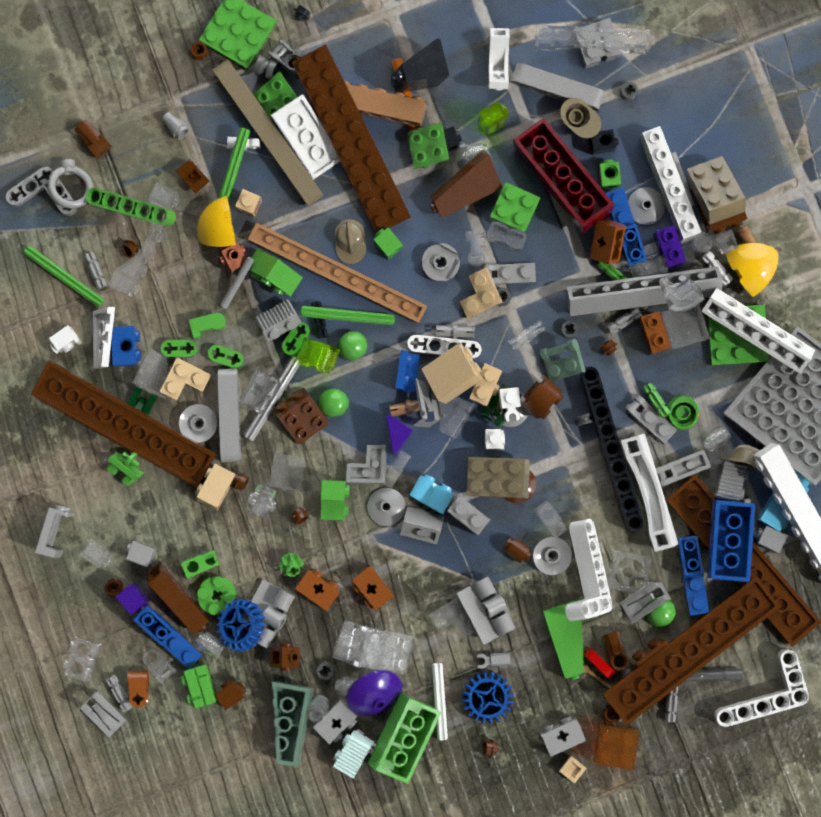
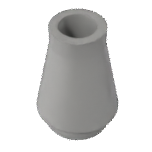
M170 112L162 117V121L166 124L174 138L181 140L189 133L188 124Z

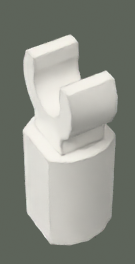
M228 137V150H233L237 137ZM248 139L245 150L247 148L261 149L260 139Z

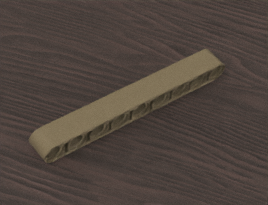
M227 59L212 69L221 85L305 204L310 206L324 195L230 61Z

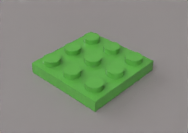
M223 0L200 37L199 42L206 44L207 47L249 70L277 24V20L242 0Z
M765 305L746 306L766 319ZM707 315L711 366L768 362L769 354Z

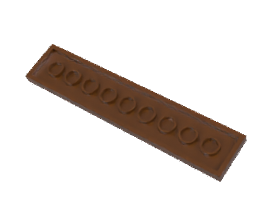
M325 44L293 61L292 63L376 233L382 228L386 230L388 227L391 228L411 218L412 216L328 46Z
M51 360L47 362L31 393L36 398L197 488L202 483L208 468L217 455L212 450Z
M694 474L665 500L709 550L712 501L717 499ZM753 542L750 580L757 576L781 608L767 619L786 642L793 647L818 626L821 621ZM735 581L739 587L747 583L745 581Z
M755 576L750 582L736 590L710 610L709 613L693 623L666 646L602 694L627 726L781 607L760 579Z

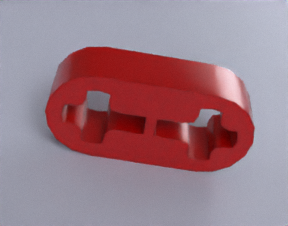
M590 647L583 652V655L608 679L615 673Z

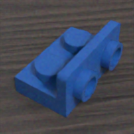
M401 350L395 390L415 391V379L417 378L420 358L418 354H411L409 351Z

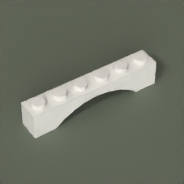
M645 434L621 440L626 459L635 474L643 497L648 518L649 534L654 551L657 552L678 545Z

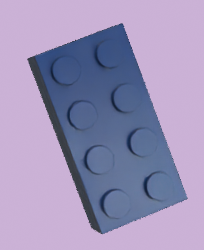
M712 501L707 578L750 582L755 516L754 503Z

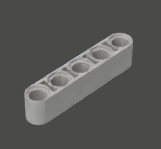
M522 63L516 64L511 83L516 86L564 102L570 98H579L586 102L594 111H599L605 93L599 88Z
M218 369L221 463L241 462L238 369Z

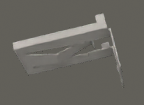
M416 378L415 386L422 419L412 426L429 428L438 422L439 419L445 417V414H442L440 401L437 400L432 388L431 404L429 398V388L431 386L428 381L417 380ZM425 403L427 404L428 412L434 413V420L432 422H425L428 419Z
M649 582L648 585L619 604L622 605L632 622L631 624L664 604L665 600L672 599L661 582ZM656 588H661L664 595L647 605L651 600L655 599L654 595L650 592ZM646 596L645 598L641 599L640 601H638V602H636V603H634V604H632V605L627 606L628 604H630V603H632V602H634V601H636V600H638V599H640V598Z
M99 690L94 692L79 708L108 737L127 721ZM92 697L98 702L92 706L98 715L86 704ZM99 704H100L106 711H108L111 715H113L117 720H119V722L116 721L114 718H112L110 715H108V714L99 706Z

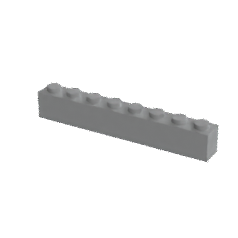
M710 267L567 287V305L570 316L710 298L716 288L722 291L723 279L719 267Z

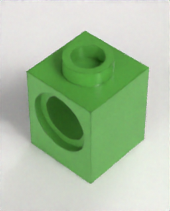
M614 160L602 161L598 166L600 188L602 190L619 188L621 186L619 162H614ZM611 170L614 173V177L607 178L604 172Z
M389 227L386 230L382 228L374 235L376 237L374 243L388 260L403 248V244Z

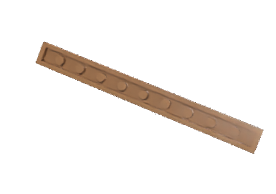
M257 222L248 238V241L418 324L427 309V305Z

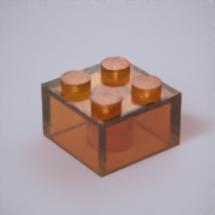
M598 723L593 762L596 765L634 770L639 730L631 727Z

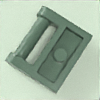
M576 339L569 340L568 343L550 349L543 348L540 350V356L544 360L548 378L552 382L586 372ZM569 350L572 353L571 356L556 361L552 360L553 355Z

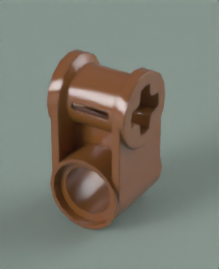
M128 671L129 702L135 708L143 707L149 701V671ZM138 693H140V697L144 698L143 701H140V704L135 700Z

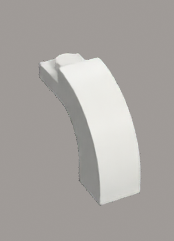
M490 28L489 89L498 91L508 89L509 29Z

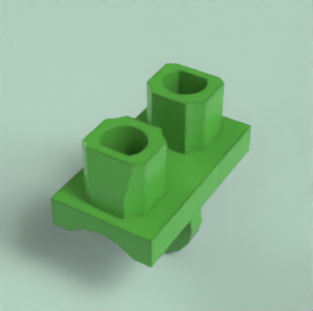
M116 452L108 459L110 463L107 471L116 475L121 470L124 473L121 481L127 486L141 478L145 473L138 468L140 463L135 460L137 457L135 452L131 455H128L126 452L122 455Z

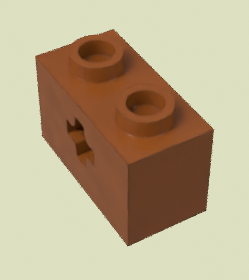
M608 219L597 221L594 227V239L591 245L590 258L606 264L618 263L620 261L626 225Z
M659 311L638 319L649 356L671 348Z
M371 565L352 579L354 582L352 587L358 594L362 592L366 597L363 601L370 610L372 608L377 610L394 597V594ZM368 584L371 586L375 584L377 586L375 594L367 592Z
M309 569L295 589L327 611L341 592L338 590L340 586L331 580L327 582L322 579L324 575L316 569L313 571ZM322 584L324 592L317 594L314 585Z

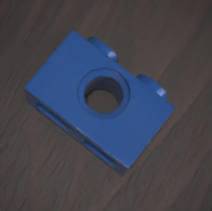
M135 326L113 327L111 343L114 367L139 366L138 361H141V350H138L137 342H140V331H137ZM125 342H130L131 349L126 352L123 351L122 345Z

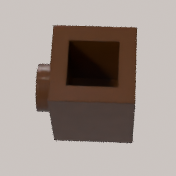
M228 680L220 686L222 689L215 694L226 711L244 699L247 690L242 682L238 683L237 680L233 682Z

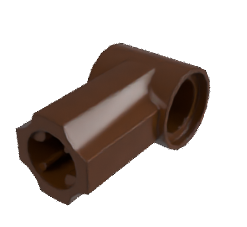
M87 120L80 122L74 129L98 159L112 147L105 137L99 134Z
M617 631L603 635L611 667L615 670L625 669L628 665V659L620 632ZM617 656H621L624 659L621 667L614 665V658Z

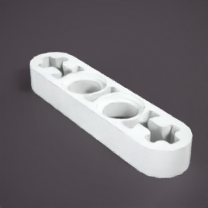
M413 335L407 342L411 352L441 356L449 350L448 346L451 343L460 345L464 343L466 344L465 347L467 346L468 348H471V345H475V349H478V352L474 353L471 357L472 359L479 357L482 351L478 342ZM414 339H418L419 343H424V339H427V350H423L424 346H418L417 349H414V346L410 345V343L414 342ZM432 341L440 343L438 351L430 349L429 344Z

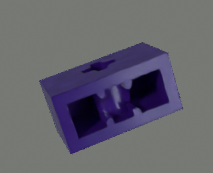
M675 225L657 230L653 234L664 270L683 265L686 262Z
M137 583L130 584L116 596L118 601L131 615L139 614L151 601Z

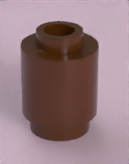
M512 537L508 539L502 549L506 552V555L520 564L522 561L527 562L532 554L529 551L531 547Z

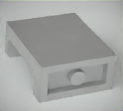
M55 505V508L49 507L35 553L52 558L62 557L63 550L53 547L62 515L74 517V513L70 512L71 508L61 505Z

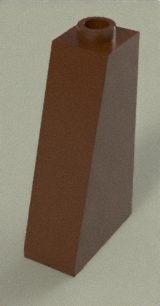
M485 150L479 152L430 196L433 202L430 203L434 214L438 213L443 218L503 188L489 154Z
M162 562L146 574L150 587L193 634L196 632L200 633L207 627L208 617Z

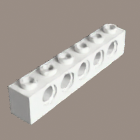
M661 127L642 132L639 137L672 223L675 225L680 243L697 237L701 230Z
M718 288L715 289L701 311L800 374L815 352V349Z

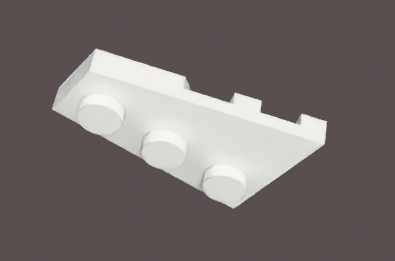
M106 307L93 311L94 368L97 369L109 366L115 307Z

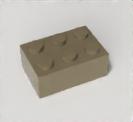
M723 156L687 169V183L709 225L746 212V198Z
M468 457L467 496L529 499L530 460Z

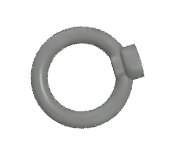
M65 159L60 161V167L54 170L48 179L50 196L57 204L65 208H79L88 203L86 201V193L89 189L93 188L90 176L81 168L76 167L75 160ZM62 174L78 175L86 186L84 196L76 201L62 198L55 187L57 178Z

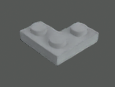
M367 445L366 464L347 463L346 483L385 484L387 446Z

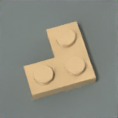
M487 268L469 275L476 294L460 301L467 319L503 303Z
M176 358L159 392L174 400L178 399L185 384L203 392L211 374Z

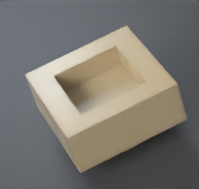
M570 755L559 771L575 784L587 768Z

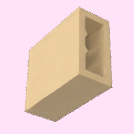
M457 344L422 368L437 400L447 404L483 379L480 374L482 372L481 368L471 358L473 354L467 346L464 347Z

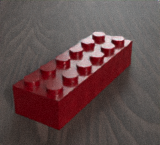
M542 118L513 139L514 149L582 234L596 225L597 221H601L613 212V202L545 118Z

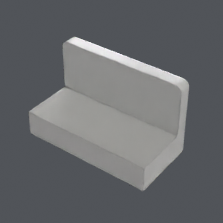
M408 506L400 535L437 545L444 516Z

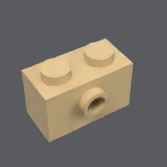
M485 363L480 373L483 379L475 384L469 400L486 408L491 396H496L500 387L497 382L502 370Z
M214 464L213 468H208L204 476L207 479L203 485L200 484L195 494L197 495L198 502L218 511L233 484L235 474Z

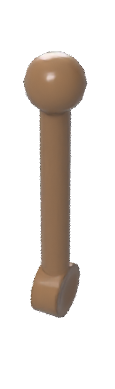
M587 665L583 666L584 673L590 674L608 687V689L613 686L589 670Z

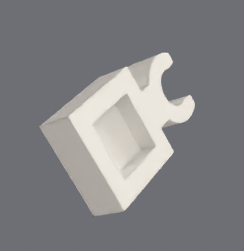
M519 387L499 389L500 409H506L504 421L509 422L510 414L514 415L515 421H519L520 415L516 411L517 407H521Z

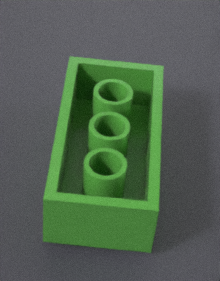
M400 693L367 764L378 772L408 784L442 712L429 704Z

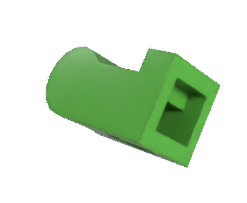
M213 313L189 320L195 340L202 339V333L212 330L222 331L227 325L225 317L220 313Z
M214 550L181 562L187 579L220 565Z

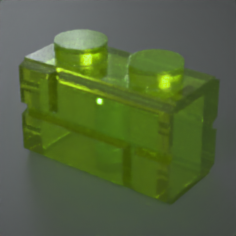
M498 101L491 104L489 108L486 107L481 110L478 123L485 135L489 136L496 130L503 128L508 119L509 111L505 104L501 105Z

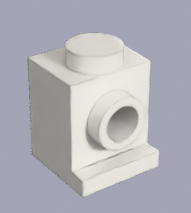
M69 325L49 338L52 342L50 347L56 354L63 351L66 353L74 348L73 344L77 343L80 345L82 343Z
M485 429V450L504 449V430Z

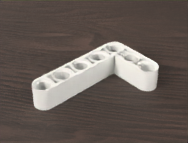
M585 519L572 522L569 530L585 599L568 604L565 611L568 620L577 621L610 612L612 601L593 521Z
M782 649L776 656L785 689L720 707L713 714L715 722L721 726L728 727L806 704L809 694L796 653L788 649ZM789 653L791 661L785 664L783 656ZM792 672H795L797 676L794 682H790L788 678ZM797 691L802 693V698L799 701L794 699V694ZM779 696H782L784 700L781 706L775 704V700ZM763 701L765 708L763 711H758L757 704ZM741 707H745L747 711L743 717L738 715V710ZM723 712L728 714V719L725 722H721L719 719L720 714Z

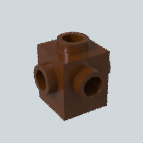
M280 643V647H269V667H278L280 671H292V667H300V647H292V643Z

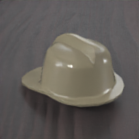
M570 98L561 106L560 115L562 121L579 137L592 138L601 130L602 123L599 115L583 100Z
M354 219L343 220L335 229L336 252L340 260L346 264L359 263L366 254L364 228L360 222Z
M746 444L739 445L728 458L717 457V459L744 464L750 469L759 471L754 464L755 459L753 455L760 450Z

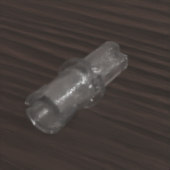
M402 450L393 465L390 464L391 468L385 478V485L390 488L394 485L400 473L403 474L402 470L411 458L410 455Z

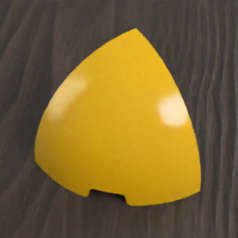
M227 196L213 201L202 212L197 225V237L200 243L212 247L236 245Z
M741 244L725 251L732 270L737 272L740 277V283L752 297L756 296L767 286L778 265V251L765 244Z

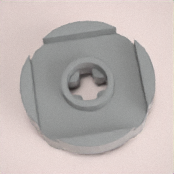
M436 244L429 247L423 254L422 269L426 276L433 281L447 282L459 270V256L456 250L448 244ZM444 258L446 266L437 267V262L435 261Z

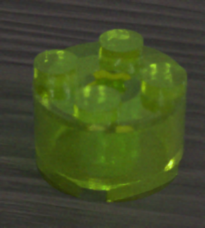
M304 337L297 357L299 360L298 364L306 367L314 365L317 367V371L326 374L330 373V371H334L341 349L336 348L334 351L335 346Z

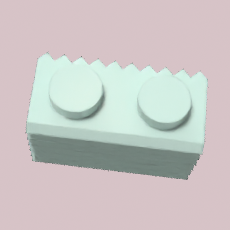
M356 730L351 735L347 734L342 742L344 748L342 751L338 750L333 758L336 761L333 767L353 779L374 741Z

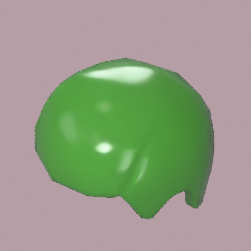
M350 331L339 339L337 350L344 360L353 362L360 359L366 353L368 344L366 338L360 332Z
M328 389L319 397L318 407L327 417L342 416L349 408V399L346 393L340 389Z
M656 597L655 599L651 600L649 604L658 599L659 597ZM665 600L664 604L645 615L647 621L652 626L659 628L669 625L676 614L674 603L670 600Z

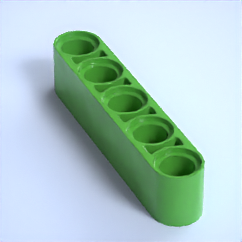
M91 188L86 193V201L94 206L163 226H171L176 220L175 213L167 208L98 188Z

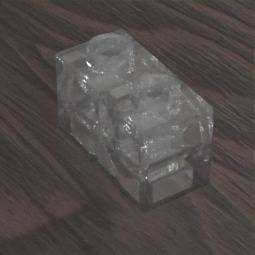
M80 636L72 640L69 651H72L70 658L65 660L63 666L65 670L64 675L85 682L90 681L101 643ZM81 644L88 646V653L86 655L80 652ZM75 663H80L82 665L83 669L81 673L75 672Z

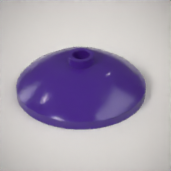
M387 670L369 672L358 678L350 686L346 694V702L349 709L355 714L362 716L378 715L387 711L396 703L400 693H402L403 685L399 676L394 672Z

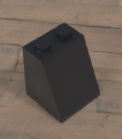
M440 38L434 40L403 62L391 75V85L395 88V92L403 93L438 87L449 76Z

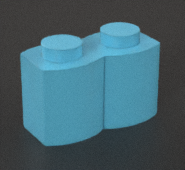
M427 474L424 477L420 475L409 496L436 512L443 514L454 495L451 492L452 488L443 483L441 486L434 483L436 479Z

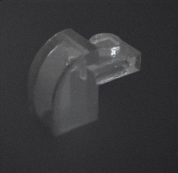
M665 277L659 281L660 293L666 299L671 310L687 311L704 300L701 287L689 277L677 287Z

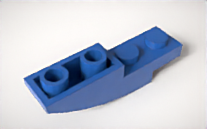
M624 187L605 193L614 204L613 212L609 214L611 221L626 225L622 252L628 266L647 261Z
M698 537L678 538L680 568L689 617L705 615L709 613Z
M148 605L133 619L187 669L202 656L183 634Z

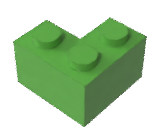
M257 249L252 256L254 262L249 269L251 272L250 276L269 287L270 285L274 286L272 290L282 296L284 293L291 297L303 277L279 259Z
M322 480L321 520L344 521V517H348L349 506L345 505V499L349 498L350 486H346L345 481Z

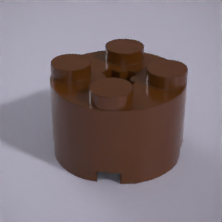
M545 375L541 377L542 382L536 381L524 394L523 397L526 400L524 402L520 401L521 406L535 419H545L551 412L549 410L553 404L557 405L563 398V395H561L562 390Z

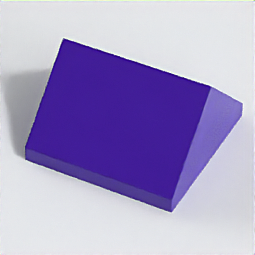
M386 415L393 455H397L413 433V430L392 415Z

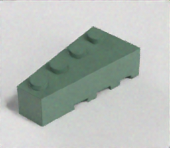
M273 681L277 764L297 767L301 763L314 688Z

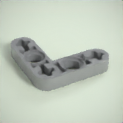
M43 167L21 181L6 193L7 202L11 206L18 207L44 189L49 194L48 180L41 179L44 178V172L52 174L53 170L49 167ZM38 177V179L41 180L40 182L43 185L40 186V184L35 180V178ZM57 178L55 187L62 188L60 196L66 200L74 201L60 179ZM29 182L36 184V188L32 192L26 190V185ZM22 188V190L27 194V196L24 197L23 194L19 195L20 193H22L19 189ZM14 193L16 195H19L17 202H15L14 200L11 201V199L13 198L12 194ZM53 200L64 215L72 216L76 213L77 208L71 209V211L63 210L65 207Z

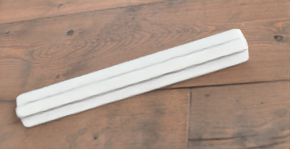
M442 663L432 664L435 708L442 712L436 723L437 739L447 740Z

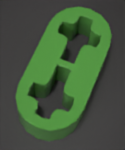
M302 322L295 329H292L283 341L282 349L287 355L293 356L297 354L307 340L310 328L306 323ZM305 326L306 334H301L299 338H296L298 334L296 329ZM294 339L297 340L294 344L296 349L287 351L288 347L286 344H291Z
M167 340L162 343L161 352L167 358H190L197 354L198 347L192 340ZM190 343L194 350H191L190 354H188L186 350H181V347H187V344ZM168 344H171L174 348L178 347V350H173L169 354L165 351V348L168 347Z
M214 345L208 350L210 360L230 368H240L244 363V358L238 351L220 345ZM220 349V353L224 354L225 357L218 356L217 359H214L212 352ZM235 355H238L240 362H236L235 365H232L233 362L227 359L228 356L235 357Z

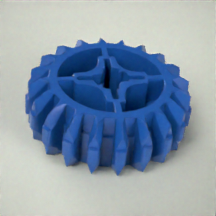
M247 599L233 600L231 604H225L226 610H220L222 616L217 617L220 620L216 624L220 629L216 632L218 635H221L219 640L224 642L223 645L233 651L243 652L244 650H251V647L257 646L256 641H262L260 634H265L262 630V627L266 626L265 623H262L266 618L264 615H261L263 610L258 608L256 603H252L251 600Z
M483 671V678H480L479 673H476L478 680L474 681L470 677L469 680L473 684L470 686L465 683L464 685L469 691H462L463 695H467V698H462V702H468L463 708L464 710L471 708L468 716H472L475 713L474 721L482 717V724L485 723L486 718H488L489 724H492V718L495 717V720L500 722L498 715L501 714L505 718L506 714L503 711H511L507 704L513 705L514 703L512 700H508V697H513L514 694L507 693L512 687L511 685L504 686L508 682L507 679L500 682L501 674H498L495 679L493 671H491L490 677H487V672ZM483 682H493L487 690L476 688ZM498 685L503 691V703L495 698V691ZM491 692V698H493L494 701L488 700L484 704L483 700L485 699L482 698L483 696L481 694L488 695ZM472 693L481 698L478 710L472 704ZM489 705L499 707L498 710L492 713H483Z

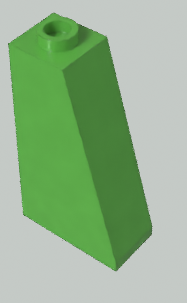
M579 599L542 611L563 677L565 679L569 678V681L580 678L579 674L584 673L582 620H568L565 611L568 604L580 601Z

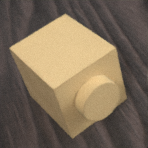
M243 189L235 207L238 211L255 218L262 199L260 196Z

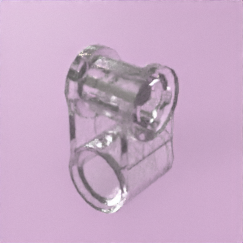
M151 647L143 654V662L161 684H164L165 680L173 673L176 674L178 672L172 662L158 648ZM148 653H156L157 661H150L147 656Z

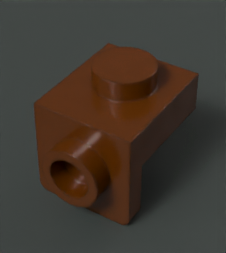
M191 159L176 170L182 180L195 194L210 182Z

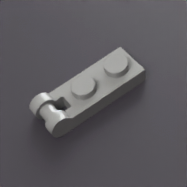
M535 263L482 265V269L487 268L491 277L492 272L497 271V278H492L495 285L536 283Z
M639 394L634 397V401L625 407L628 413L663 444L677 431L665 418L660 417L658 412ZM640 405L644 408L641 413L636 410Z
M703 449L658 467L656 472L660 479V485L663 487L708 469L711 465ZM670 469L672 477L667 478L665 471Z

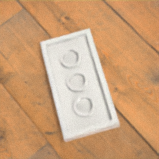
M303 94L271 115L312 179H315L341 161L323 124Z

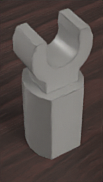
M510 652L492 653L490 656L482 653L477 655V658L485 659L484 664L478 665L480 669L491 665V667L511 665Z

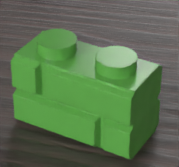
M207 664L183 671L184 675L181 676L183 686L188 688L187 700L190 706L193 705L194 709L218 701Z

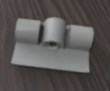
M489 577L457 593L483 645L516 628L506 611L507 605L503 597L497 594Z
M262 580L251 602L256 603L258 608L263 610L261 615L266 617L262 621V623L266 624L265 627H262L265 634H260L262 641H256V643L269 648L277 630L283 627L287 619L286 613L295 596L266 580Z

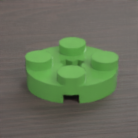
M221 576L210 577L201 584L197 592L198 602L204 611L212 615H221L220 610H226L225 604H231V601L236 600V588L227 578ZM213 591L222 592L220 601L212 598L214 595Z

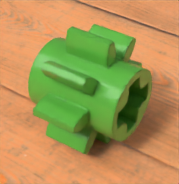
M287 553L281 557L282 562L278 563L280 571H283L284 576L294 577L301 573L300 567H303L304 564L299 554Z

